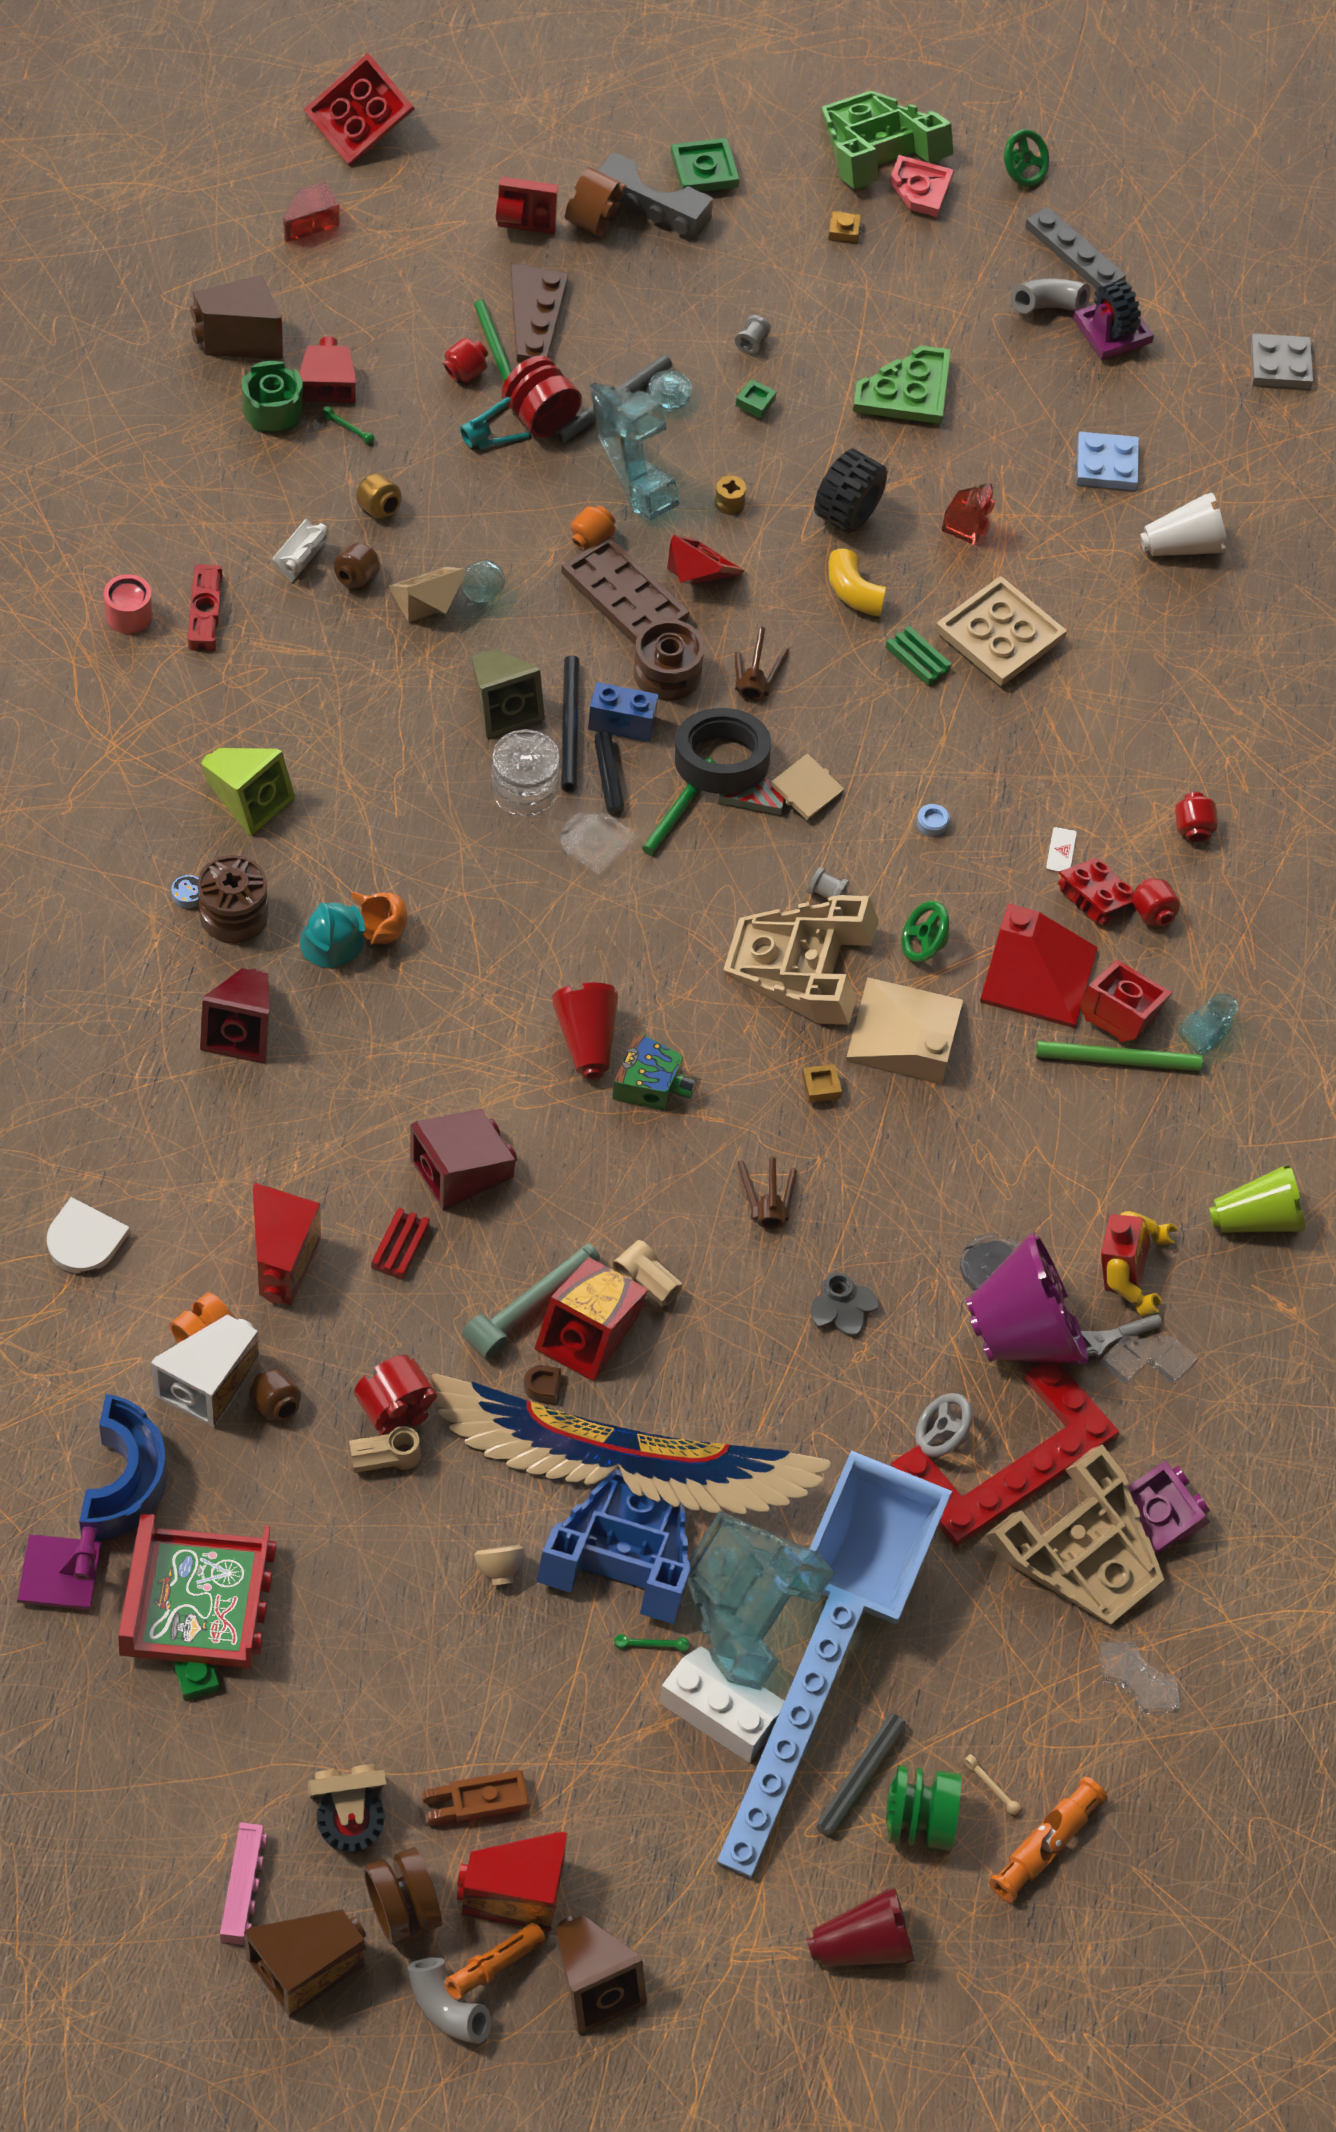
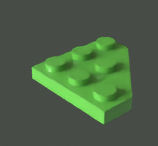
M921 345L912 350V354L903 360L898 358L880 368L879 373L871 378L864 377L857 381L853 412L941 424L951 349Z

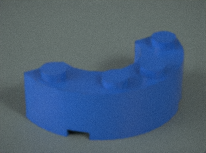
M110 1394L105 1395L99 1424L101 1444L113 1448L123 1455L127 1461V1466L124 1473L114 1483L100 1489H86L79 1520L80 1531L84 1527L96 1529L95 1541L113 1539L136 1529L139 1525L140 1514L151 1515L159 1505L167 1481L165 1447L158 1427L148 1418L146 1412L141 1407L127 1399Z

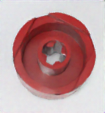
M408 1355L395 1356L374 1367L377 1374L369 1380L365 1375L354 1389V1396L380 1435L390 1434L395 1428L405 1426L408 1423L411 1426L421 1424L428 1418L429 1413L427 1409L437 1398L436 1390L413 1357L410 1359Z

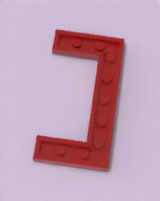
M1042 1362L1028 1371L1024 1380L1064 1424L1065 1428L964 1496L957 1491L933 1461L923 1453L919 1445L891 1463V1467L952 1491L938 1527L955 1547L1066 1473L1068 1467L1089 1450L1100 1445L1106 1446L1118 1437L1119 1430L1060 1363Z

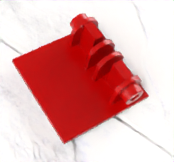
M1098 858L1091 859L1058 873L1061 876L1057 883L1060 886V892L1073 901L1076 906L1081 904L1080 910L1082 912L1087 911L1086 915L1096 924L1100 923L1105 926L1112 918L1109 914L1110 912L1133 904L1132 899L1135 892L1132 887L1116 876L1110 870V867Z

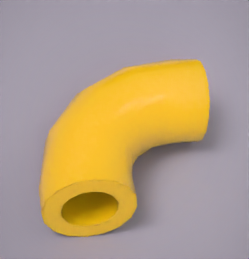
M836 549L832 551L828 561L829 582L838 598L854 610L881 617L886 586L867 582L861 577L858 571L859 556L852 550Z

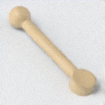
M969 1754L964 1759L965 1765L970 1770H974L1007 1806V1812L1010 1815H1018L1021 1811L1020 1804L1012 1801L979 1766L976 1758Z

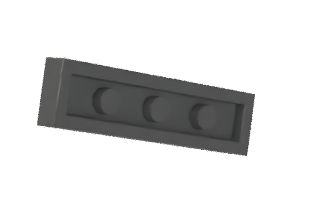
M1049 207L1026 219L1025 228L1096 290L1100 286L1118 280H1125V273Z

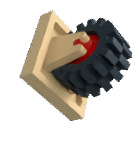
M375 1764L354 1766L351 1768L352 1774L341 1776L338 1775V1769L318 1771L314 1773L315 1779L307 1782L309 1798L324 1796L317 1809V1827L324 1841L334 1849L336 1848L344 1852L360 1851L374 1843L383 1830L385 1819L383 1804L377 1797V1794L370 1789L384 1787L386 1785L385 1770L376 1771Z

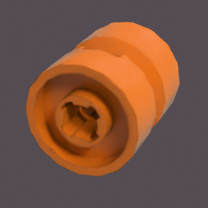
M207 1292L191 1305L192 1312L185 1310L169 1324V1328L175 1340L180 1343L224 1316L229 1315L233 1318L234 1316L223 1301L216 1295Z

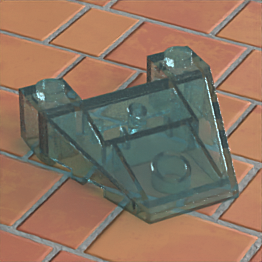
M590 384L598 436L633 511L652 521L678 506L679 499L675 479L645 460L642 445L646 440L667 429L663 403L643 391L630 393V390L627 388H622L618 391L611 385Z
M719 1511L689 1559L690 1573L688 1585L694 1604L701 1608L704 1617L701 1627L703 1633L710 1636L713 1648L709 1652L714 1664L728 1682L761 1690L779 1663V1660L763 1639L791 1595L817 1602L835 1572L819 1552Z

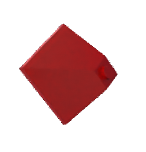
M367 53L303 110L347 164L351 166L415 108L372 56Z
M1008 903L980 1002L1075 1028L1081 1008L1080 1004L1085 994L1098 947L1039 911Z

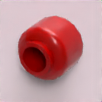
M463 338L445 352L443 366L455 382L460 380L468 383L486 370L487 361L485 357L488 356V352L480 341L474 343L469 338Z
M1188 793L1185 795V799L1179 801L1175 806L1177 832L1186 837L1187 841H1205L1217 830L1216 804L1211 798L1204 797L1203 793Z
M1149 878L1142 881L1136 887L1132 899L1142 921L1149 926H1166L1174 921L1181 906L1173 888L1163 879Z

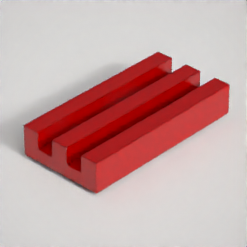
M398 1207L371 1261V1268L403 1280L430 1225V1219L423 1217V1219L417 1218V1214L413 1212L410 1215L406 1214L405 1209ZM401 1222H404L405 1225L386 1263L383 1264L382 1261L400 1227ZM412 1227H417L418 1229L399 1268H394L393 1266Z

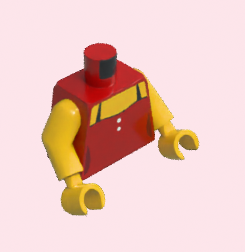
M1132 1211L1109 1216L1101 1250L1104 1288L1106 1291H1115L1130 1303L1136 1302L1137 1312L1143 1317L1159 1313L1155 1306L1162 1304V1299L1157 1293L1143 1296L1140 1289L1151 1241L1150 1236L1152 1235L1156 1245L1173 1244L1175 1241L1170 1239L1168 1232L1178 1231L1177 1226L1173 1223L1156 1225V1221Z

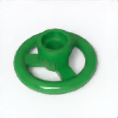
M1021 129L1014 132L1005 145L1004 164L1007 173L1014 182L1024 187H1032L1039 184L1047 174L1049 151L1043 138L1033 130ZM1026 138L1036 143L1041 157L1035 156L1029 149ZM1016 142H1018L1019 148H1014ZM1031 165L1040 168L1038 173L1032 178L1021 176L1023 171Z
M938 901L924 902L915 908L908 917L903 928L901 945L904 955L910 961L916 963L925 962L946 946L950 936L949 915L943 904ZM934 910L926 922H923L920 926H915L923 914ZM911 937H917L921 940V953L913 951Z

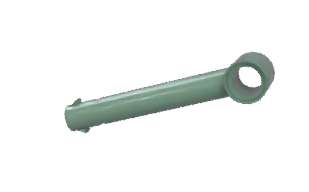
M586 1244L492 1319H489L483 1313L475 1316L465 1326L462 1336L486 1360L494 1358L508 1343L509 1338L505 1334L551 1299V1296L588 1257L598 1262L600 1260L598 1251L591 1244Z

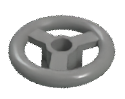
M958 1393L945 1394L931 1402L923 1411L916 1426L915 1439L916 1444L921 1447L925 1455L930 1457L946 1455L966 1441L973 1418L972 1407L968 1399ZM951 1404H957L961 1407L962 1420L950 1414ZM939 1410V1417L934 1427L926 1434L931 1418ZM938 1438L944 1442L940 1446H931Z

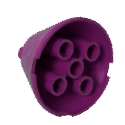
M1035 1232L1029 1234L970 1297L965 1299L972 1315L969 1319L977 1337L982 1335L985 1343H982L990 1362L1006 1360L1083 1364L1089 1360L1086 1344L1076 1315L1072 1316L1070 1310H1067L1064 1298H1067L1068 1294L1053 1260L1039 1235L1036 1236Z

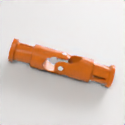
M1083 1777L1075 1792L1069 1798H1063L1046 1816L1044 1821L1011 1854L1006 1867L998 1875L994 1874L988 1881L990 1887L1001 1899L1008 1903H1013L1018 1896L1019 1890L1028 1881L1035 1880L1065 1844L1088 1822L1087 1816L1094 1808L1105 1803L1108 1798L1107 1794L1093 1779Z

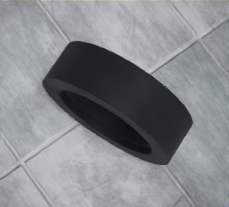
M711 708L699 711L685 719L677 730L675 740L676 769L687 783L705 792L734 794L746 791L759 784L768 773L771 752L770 733L759 719L744 711L732 708ZM725 737L743 742L750 747L753 753L748 759L738 763L716 764L697 756L693 748L696 744L706 739Z

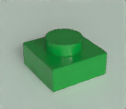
M751 379L736 397L735 406L762 418L776 400L777 391Z
M174 1662V1669L183 1700L219 1691L218 1680L212 1664Z

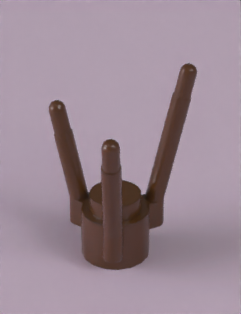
M763 626L759 627L752 668L747 669L743 673L741 653L735 652L737 680L735 690L739 692L741 697L750 701H758L763 696L769 695L771 685L789 652L788 648L783 649L766 679L764 672L759 669L765 627Z
M771 1156L769 1158V1194L763 1195L761 1201L757 1203L745 1164L740 1160L738 1167L750 1202L752 1220H758L759 1226L767 1229L782 1227L785 1221L789 1220V1207L797 1170L795 1168L790 1170L782 1201L781 1197L777 1195L776 1158Z

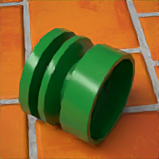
M898 1765L896 1775L889 1787L885 1821L888 1829V1842L898 1844L901 1828H907V1845L913 1846L918 1830L926 1831L927 1848L952 1852L958 1821L962 1774L937 1770L932 1785L925 1786L922 1768L916 1767L914 1781L911 1784L907 1783L908 1766Z

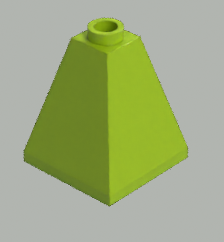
M218 748L212 754H207L202 760L201 768L207 783L245 832L251 836L295 798L284 756L279 749Z

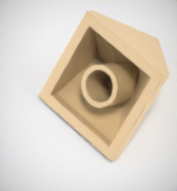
M444 567L390 585L389 587L407 621L411 622L435 613L446 614L466 574L464 568Z

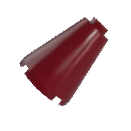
M887 1889L812 1929L814 1937L807 1938L812 1960L820 1959L822 1967L908 1964L915 1961L896 1889Z

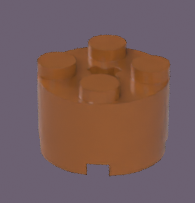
M588 167L574 188L577 190L574 199H569L565 211V220L603 238L610 225L609 219H616L621 211L622 203L618 202V200L622 198L627 185L596 169Z

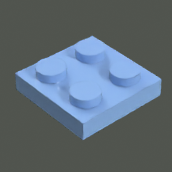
M1079 432L1077 438L1076 485L1136 491L1138 484V437Z

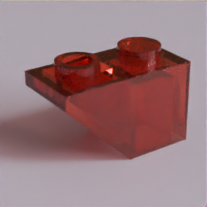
M326 181L298 189L283 217L285 242L340 226V205Z
M987 483L959 490L945 511L942 531L975 545L980 535L985 536L988 533L992 524V519L989 516L996 503V499L993 498L995 485Z

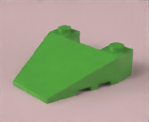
M871 90L821 107L839 176L853 189L864 188L869 183L878 181V165L897 159L899 155L906 156L916 153L928 163H937L945 157L954 155L952 123L936 112L929 111L928 114L918 112V106L912 104L907 105L908 108L898 105V99Z

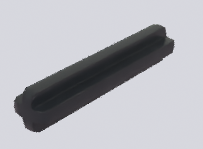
M607 731L603 733L598 732L595 734L594 743L606 809L611 815L615 813L620 814L624 811V800L612 735Z

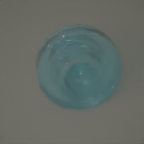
M668 370L656 373L648 384V398L652 404L660 409H681L689 403L692 396L690 380L684 374L677 371Z

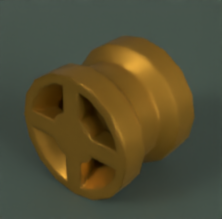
M729 475L718 480L716 484L715 506L720 512L736 514L743 510L746 495L745 482L737 476Z

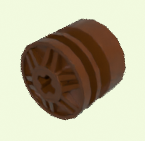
M228 855L218 857L209 862L200 872L197 883L199 917L202 927L211 937L221 942L235 944L249 941L259 935L267 923L268 892L264 871L256 862L243 856Z

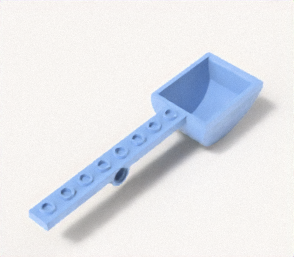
M850 1452L797 1577V1583L800 1586L827 1596L828 1599L719 1855L718 1865L752 1879L798 1766L809 1747L816 1723L862 1613L866 1612L892 1624H898L951 1497V1490L857 1452Z

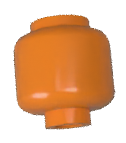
M600 505L596 507L587 506L570 524V530L574 535L571 540L579 549L585 551L593 545L600 544L609 536L612 538L615 534L614 523L616 520L608 510Z

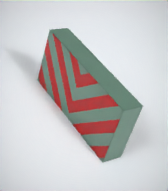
M763 779L759 784L746 791L734 794H720L718 803L781 815L785 799L770 785L772 780Z

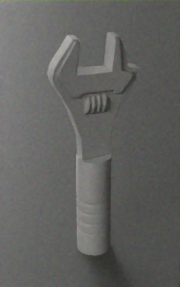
M1154 1314L1112 1330L1081 1331L1084 1341L1089 1347L1087 1348L1088 1356L1095 1355L1099 1358L1106 1348L1115 1342L1162 1326V1321L1158 1314Z

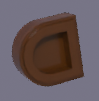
M538 1365L529 1369L524 1377V1391L526 1395L537 1402L556 1404L562 1368Z

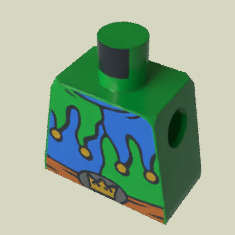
M636 1032L614 1080L612 1099L665 1109L673 1093L691 1099L697 1080L681 1075L684 1057L680 1053L642 1033Z

